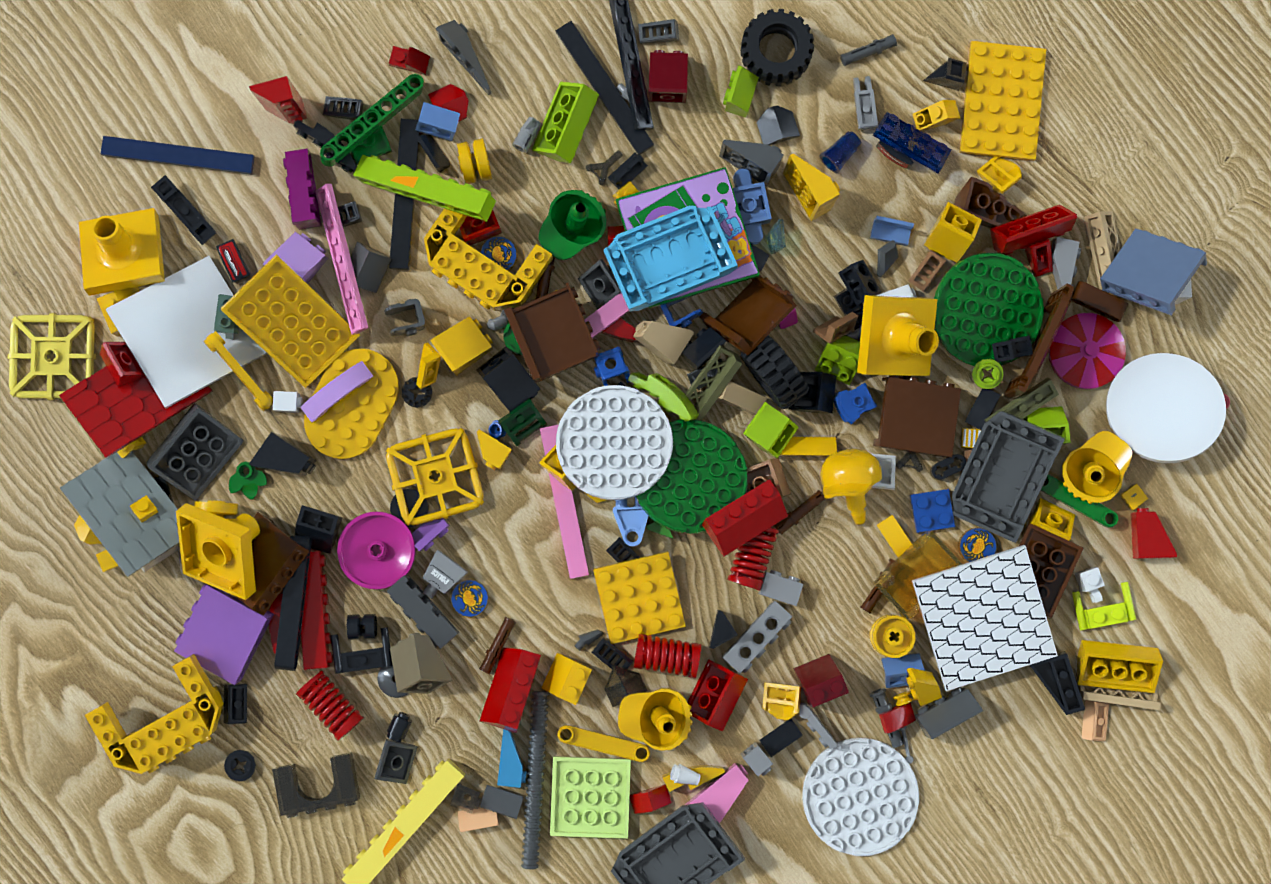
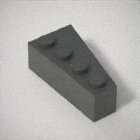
M409 575L402 576L387 590L391 595V599L404 609V614L417 623L416 627L419 631L429 635L435 648H443L460 633Z

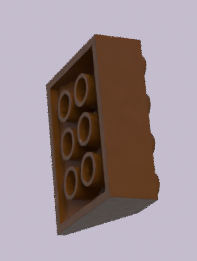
M1029 523L1019 546H1026L1046 617L1051 619L1084 548Z

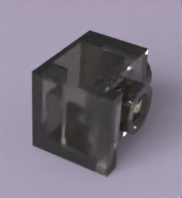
M458 783L451 800V806L472 814L474 809L478 810L482 798H479L480 792ZM465 795L470 796V797H471V800H470V801L464 800V796H465Z

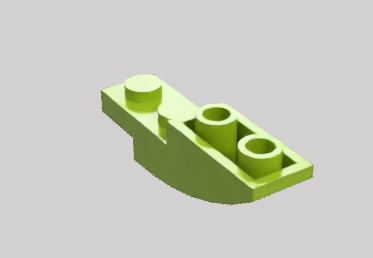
M640 372L630 374L628 381L634 383V387L642 390L645 389L649 391L651 396L659 398L657 404L662 406L666 412H674L684 421L698 418L699 414L689 398L667 378L658 373L650 374L649 377Z

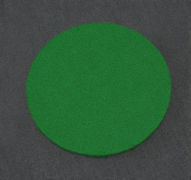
M980 253L959 261L942 278L934 296V299H938L935 331L940 342L952 356L971 366H975L982 359L991 358L995 360L992 343L1030 335L1032 345L1042 326L1044 302L1036 278L1021 262L1004 254ZM1019 357L1012 360L999 362V364L1001 366L1005 365L1007 363L1015 361Z
M675 420L669 422L673 436V449L669 465L659 481L644 493L636 496L646 514L659 525L679 533H704L706 530L702 524L707 517L746 493L748 484L746 462L736 442L719 427L700 420Z

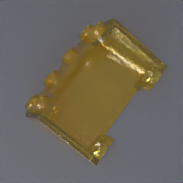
M927 531L874 581L873 585L901 617L912 619L919 613V604L912 580L962 565V563L932 531Z

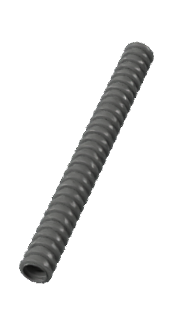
M545 691L532 692V695H534V698H532L533 704L531 705L533 716L530 717L532 720L530 726L532 728L530 729L531 735H529L531 747L528 749L530 750V753H528L530 757L528 762L530 764L527 766L529 769L527 775L529 777L527 778L528 784H526V787H528L526 793L528 795L525 797L527 799V802H525L527 808H525L526 814L524 815V818H526L524 824L526 826L523 828L525 830V833H523L525 839H523L524 845L522 846L524 849L522 855L524 857L521 860L523 861L521 867L530 870L539 867L537 864L539 862V858H537L539 856L538 850L540 849L538 837H540L539 831H541L539 827L541 821L539 820L542 818L540 815L542 809H540L542 806L541 800H543L541 788L544 786L542 784L544 782L542 778L544 776L543 770L545 769L543 757H545L544 751H546L544 739L547 738L545 735L547 733L545 729L547 727L546 721L548 720L546 708H548L547 702H549V699H547L549 693Z

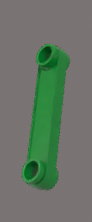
M1049 474L1047 475L1045 484L1040 491L1104 527H1113L1118 523V515L1113 510L1099 502L1089 504L1087 500L1082 501L1081 497L1075 498L1073 496L1074 493H1069L1068 487H1065L1063 482ZM1107 514H1110L1112 516V522L1110 524H1108L1105 520Z

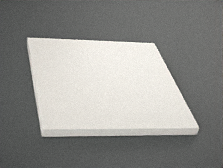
M210 256L166 277L165 282L155 283L106 308V312L165 409L233 373V370L216 351L213 353L203 342L208 335L214 333L218 295L234 296ZM240 327L238 334H234V339H226V333H218L226 342L224 347L241 367L268 354Z

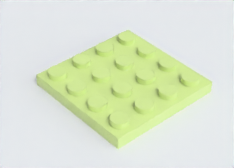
M553 756L550 836L628 839L631 760Z

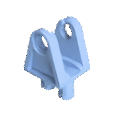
M636 496L635 506L633 507L627 506V499L615 500L616 507L613 508V514L624 542L631 547L639 545L643 538L648 515L640 506ZM633 531L638 534L636 542L628 541L627 535L629 532Z

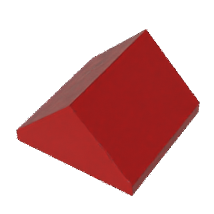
M493 210L487 222L467 216L459 228L464 242L469 246L502 234Z
M125 342L102 343L100 356L118 387L145 376Z

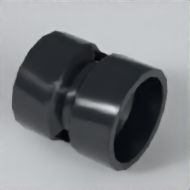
M359 614L347 616L348 640L360 639L361 636L364 639L377 638L376 614H364L363 617Z

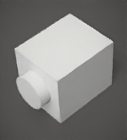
M274 391L273 411L299 413V409L303 405V397H300L298 392Z

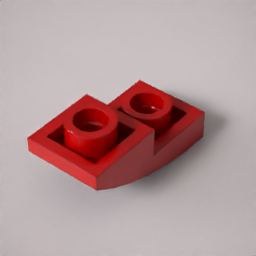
M911 702L895 706L892 710L879 714L884 733L887 734L916 721Z

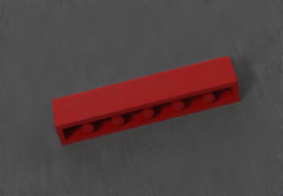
M322 551L310 553L301 629L304 670L328 668L330 663H333L332 651L329 652L331 633L328 632L327 624H330V615L326 613V605L329 604L328 594H325L324 587L327 586V575L323 573V566H326L325 555H322Z

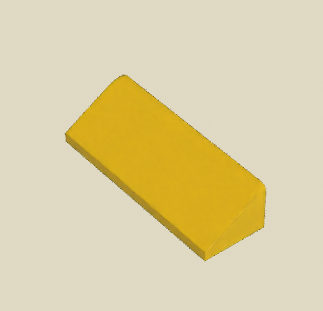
M792 437L779 456H830L837 452L836 437Z

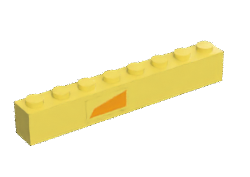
M450 759L446 762L442 760L435 767L437 772L434 776L428 775L421 783L424 787L420 791L416 789L409 797L410 803L407 806L403 804L396 811L398 816L395 820L389 819L382 827L385 831L380 836L376 834L369 842L371 847L367 851L363 849L357 855L358 861L353 866L350 863L343 871L345 876L341 880L346 884H369L466 774Z

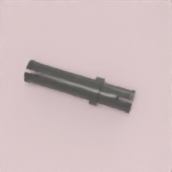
M892 34L880 40L875 39L868 45L841 54V62L843 66H846L876 53L881 54L882 51L897 46L896 38Z

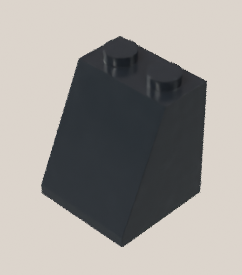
M506 346L476 369L509 412L520 406L527 399L534 398L540 390L539 386Z
M271 432L249 464L261 469L306 476L307 473L311 474L315 469L316 465L314 463L316 459L279 434Z

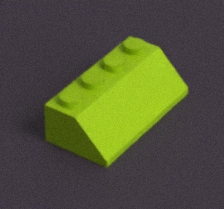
M560 82L532 151L559 162L571 163L599 94L585 84Z

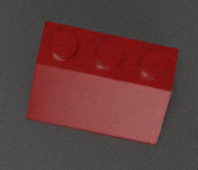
M708 659L687 702L692 707L690 710L692 717L723 732L748 679Z

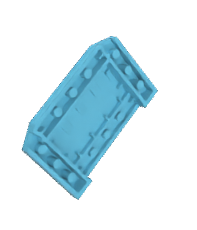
M687 206L618 234L613 239L614 241L603 250L629 312L639 311L729 275L738 268V264L711 207L696 208V206Z

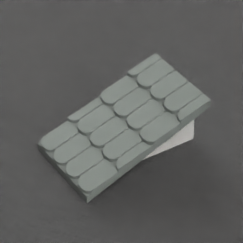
M132 451L125 458H121L116 452L60 487V490L127 577L139 569L146 572L177 551L179 535L176 511L178 509ZM147 495L157 508L158 513L141 523L131 510L130 505Z

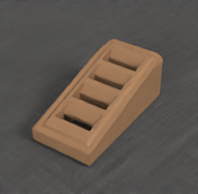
M930 250L908 281L924 292L946 260ZM932 257L939 262L938 266L932 263L929 258ZM927 263L935 270L932 272L929 269H927L924 265ZM921 269L928 273L930 277L927 278L921 274ZM916 276L926 281L924 285L915 279Z

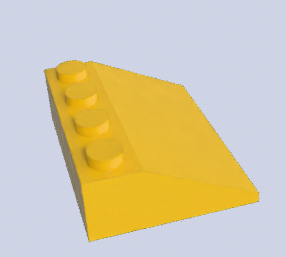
M795 154L789 156L783 175L809 219L813 221L831 211L840 195V188L836 181L832 182L829 176Z

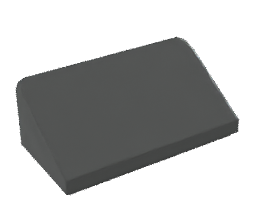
M487 785L480 807L517 819L524 797Z

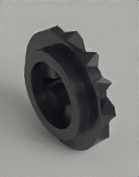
M412 377L402 387V397L411 407H423L431 400L432 387L429 385L422 389L419 388L425 394H419L415 399L414 394L409 390H415L418 387L416 385L417 377Z
M236 750L227 756L224 769L227 776L232 780L245 781L255 773L256 763L254 756L248 751ZM237 760H239L240 762L247 761V763H245V765L243 766V771L241 768L234 770V768H236V766L238 765Z

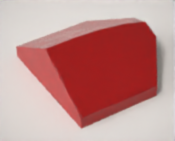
M449 84L428 94L432 105L460 113L458 122L467 118L469 100L464 90Z

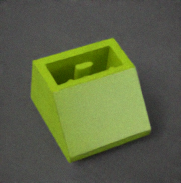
M738 65L737 71H732L728 86L731 89L727 88L723 104L726 105V112L746 118L759 77L742 66Z
M845 335L831 344L826 342L815 371L836 375V380L850 385L858 369L860 341Z
M764 402L743 434L762 451L777 459L799 427L788 417Z
M1062 406L1038 408L1024 418L1025 421L1065 437L1062 445L1071 443L1069 423Z

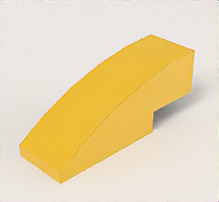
M713 765L687 767L700 774L698 785L688 784V786L692 790L725 773L723 767ZM671 772L662 775L669 792L684 785L670 780Z

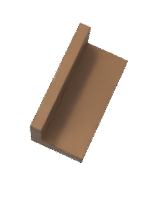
M851 312L842 318L836 316L814 328L813 333L831 344L854 330L858 315Z

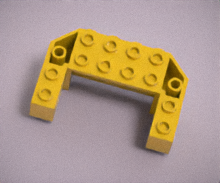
M443 209L424 237L428 263L432 269L431 272L439 278L444 277L447 279V283L455 289L458 287L464 291L463 294L470 299L476 298L479 300V304L487 310L491 308L494 311H500L509 307L522 306L533 293L532 289L553 260V254L536 244L517 273L513 275L454 236L467 215Z
M195 654L172 666L191 701L140 730L126 734L108 702L85 714L87 721L114 767L139 774L148 771L150 774L160 768L158 764L164 761L168 764L177 758L176 754L180 752L185 754L194 749V744L198 742L203 744L211 739L210 735L217 729L224 703L217 685L212 686Z

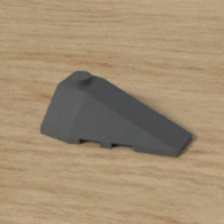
M455 20L435 28L442 44L482 89L490 95L491 89L467 35V28L462 23L458 24Z

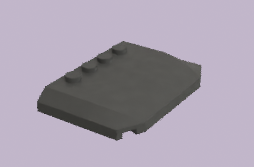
M999 411L984 423L952 493L953 515L1016 543L1065 437L1005 411Z
M701 802L682 805L622 849L611 872L620 884H710L725 872L732 870L743 862L745 857L707 806Z

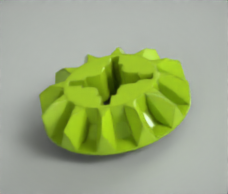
M991 358L982 359L975 364L972 370V377L977 386L983 389H992L1001 383L1003 369L999 362ZM982 369L987 371L992 369L991 374L993 378L989 376L983 378L984 372Z

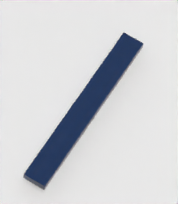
M103 136L100 153L102 156L250 175L253 172L255 158L252 154Z

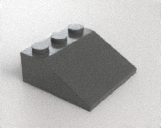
M724 140L719 157L738 169L749 170L752 178L758 182H764L767 187L779 169L784 154L774 145Z

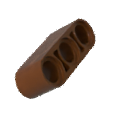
M1078 281L1071 297V301L1116 322H1121L1128 307L1126 301L1082 281Z

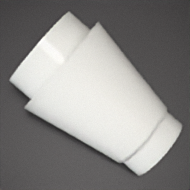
M674 764L670 773V780H673L674 783L698 785L700 774L681 764Z

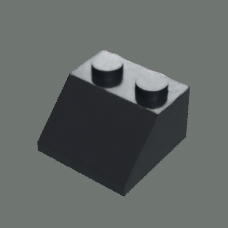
M711 327L707 330L703 328L696 334L698 338L693 342L689 341L681 353L694 370L701 368L712 357L719 345L724 347L726 344V340Z
M800 372L809 390L805 396L791 405L788 410L833 414L837 376L825 372Z

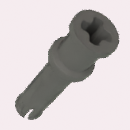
M886 688L875 690L869 694L876 705L875 711L878 714L892 709V704L889 703L885 694ZM899 730L888 733L892 748L904 744Z

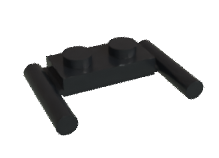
M388 627L380 628L383 647L346 653L340 652L338 634L330 635L335 674L393 666Z

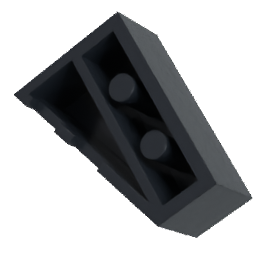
M1065 651L1057 653L1058 656L1030 665L1066 715L1085 710L1068 655Z

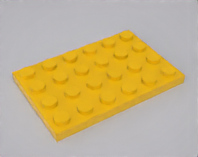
M979 41L970 42L959 153L992 157L1000 156L1001 158L1028 161L1036 160L1046 49Z
M277 254L221 307L223 313L305 388L360 336L359 333L351 335L349 323Z

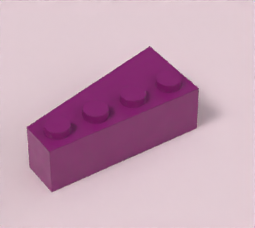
M308 148L285 152V158H283V165L285 170L287 169L286 184L289 188L288 199L291 207L292 224L299 230L322 227L319 204L315 193L316 184L311 152Z

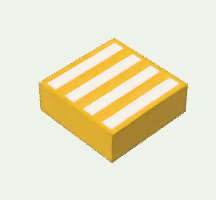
M962 428L960 448H973L981 430Z

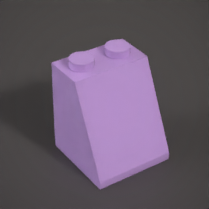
M295 232L264 261L263 265L265 266L277 254L308 284L328 258L324 255L326 251L319 245L314 247L310 244L311 239L304 233L299 235Z

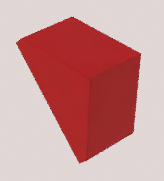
M1049 239L1030 245L1024 250L1035 277L1053 271Z
M666 784L636 792L629 796L634 814L652 812L671 804Z

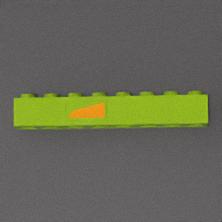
M362 155L353 174L363 184L486 222L496 203V200L491 196V192L481 188L477 190L467 183L461 185L450 178L444 180L437 174L431 176L420 169L414 171L404 164L398 166L390 160L381 161L380 158L374 155L370 157Z

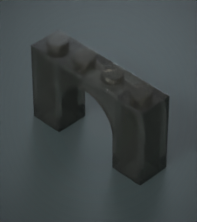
M352 752L330 757L334 783L331 792L323 798H311L304 794L298 783L295 764L272 769L280 816L286 815L287 818L298 816V812L306 811V814L318 812V808L325 807V810H332L337 808L336 805L344 803V807L355 805L356 801L360 799V792Z

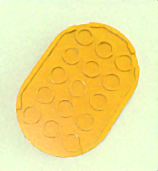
M352 349L340 354L327 367L313 395L316 394L329 382L363 361L374 376L330 407L325 414L313 423L306 414L304 415V428L309 441L319 452L335 459H349L369 450L377 440L397 401L399 381L396 371L384 356L375 351Z

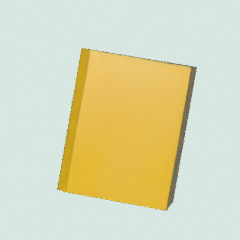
M1040 498L1029 523L1069 541L1072 535L1075 514Z

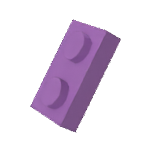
M444 518L423 523L412 533L415 540L414 546L418 551L423 549L427 551L434 545L432 542L437 537L442 538L449 531L447 529L450 526Z

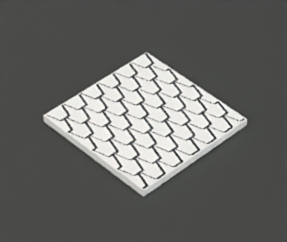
M1025 545L912 580L945 691L1058 656Z

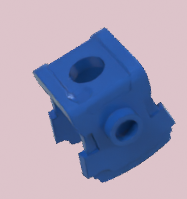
M685 299L660 306L669 325L682 328L691 325L692 320L700 317L704 312L702 309H698L675 321L669 307Z
M620 347L599 353L600 356L594 358L596 367L593 369L596 377H601L604 386H608L606 380L624 374L627 383L630 382L628 381L630 370L624 362V354ZM609 359L615 360V368L608 369L605 366L606 361Z
M866 383L850 391H839L834 398L838 414L844 422H849L850 424L858 420L862 413L877 407Z

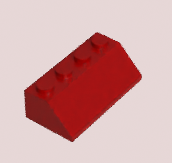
M287 76L249 86L250 91L269 113L292 124H295L296 120L303 122L304 119H307L302 97Z
M1059 204L991 228L993 248L1000 254L1009 255L1014 250L1026 249L1031 244L1042 242L1048 238L1063 236L1065 232L1072 230L1077 220V214Z
M769 479L707 517L702 526L722 556L725 557L787 518L788 514L780 493Z
M503 648L479 722L517 733L541 655L523 649Z

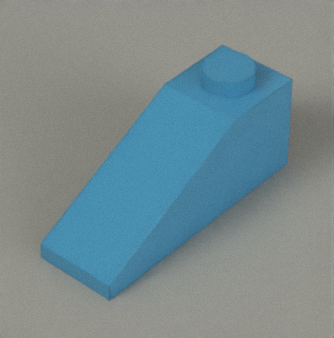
M503 729L497 785L521 788L522 783H526L527 771H523L524 765L512 732Z

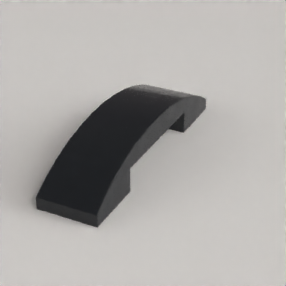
M166 175L151 187L201 245H204L216 234L211 225Z

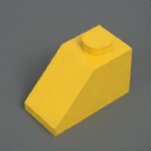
M478 429L477 435L482 457L487 461L485 465L493 470H496V468L501 470L513 450Z

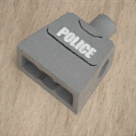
M437 550L423 576V579L429 583L423 593L431 599L438 590L446 594L467 575L468 571L440 550Z

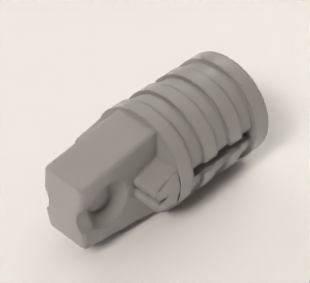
M529 117L521 127L512 145L519 151L527 153L541 123L535 118Z

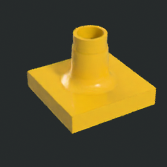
M154 208L113 216H101L97 219L79 222L83 287L89 296L165 282L159 215Z
M865 295L857 373L865 375L930 376L932 354L936 351L939 344L938 334L934 330L938 299Z
M188 503L180 507L176 511L183 574L247 600L256 592L252 540L260 533L257 521L246 513H242L230 521Z

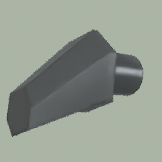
M597 629L578 636L580 640L575 644V647L580 651L586 644L590 645L604 633Z

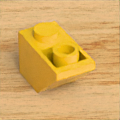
M941 100L912 114L917 132L943 126L960 118L955 100Z
M914 668L907 669L909 677L906 678V681L910 687V694L913 700L918 701L920 706L942 698L939 685L932 672Z

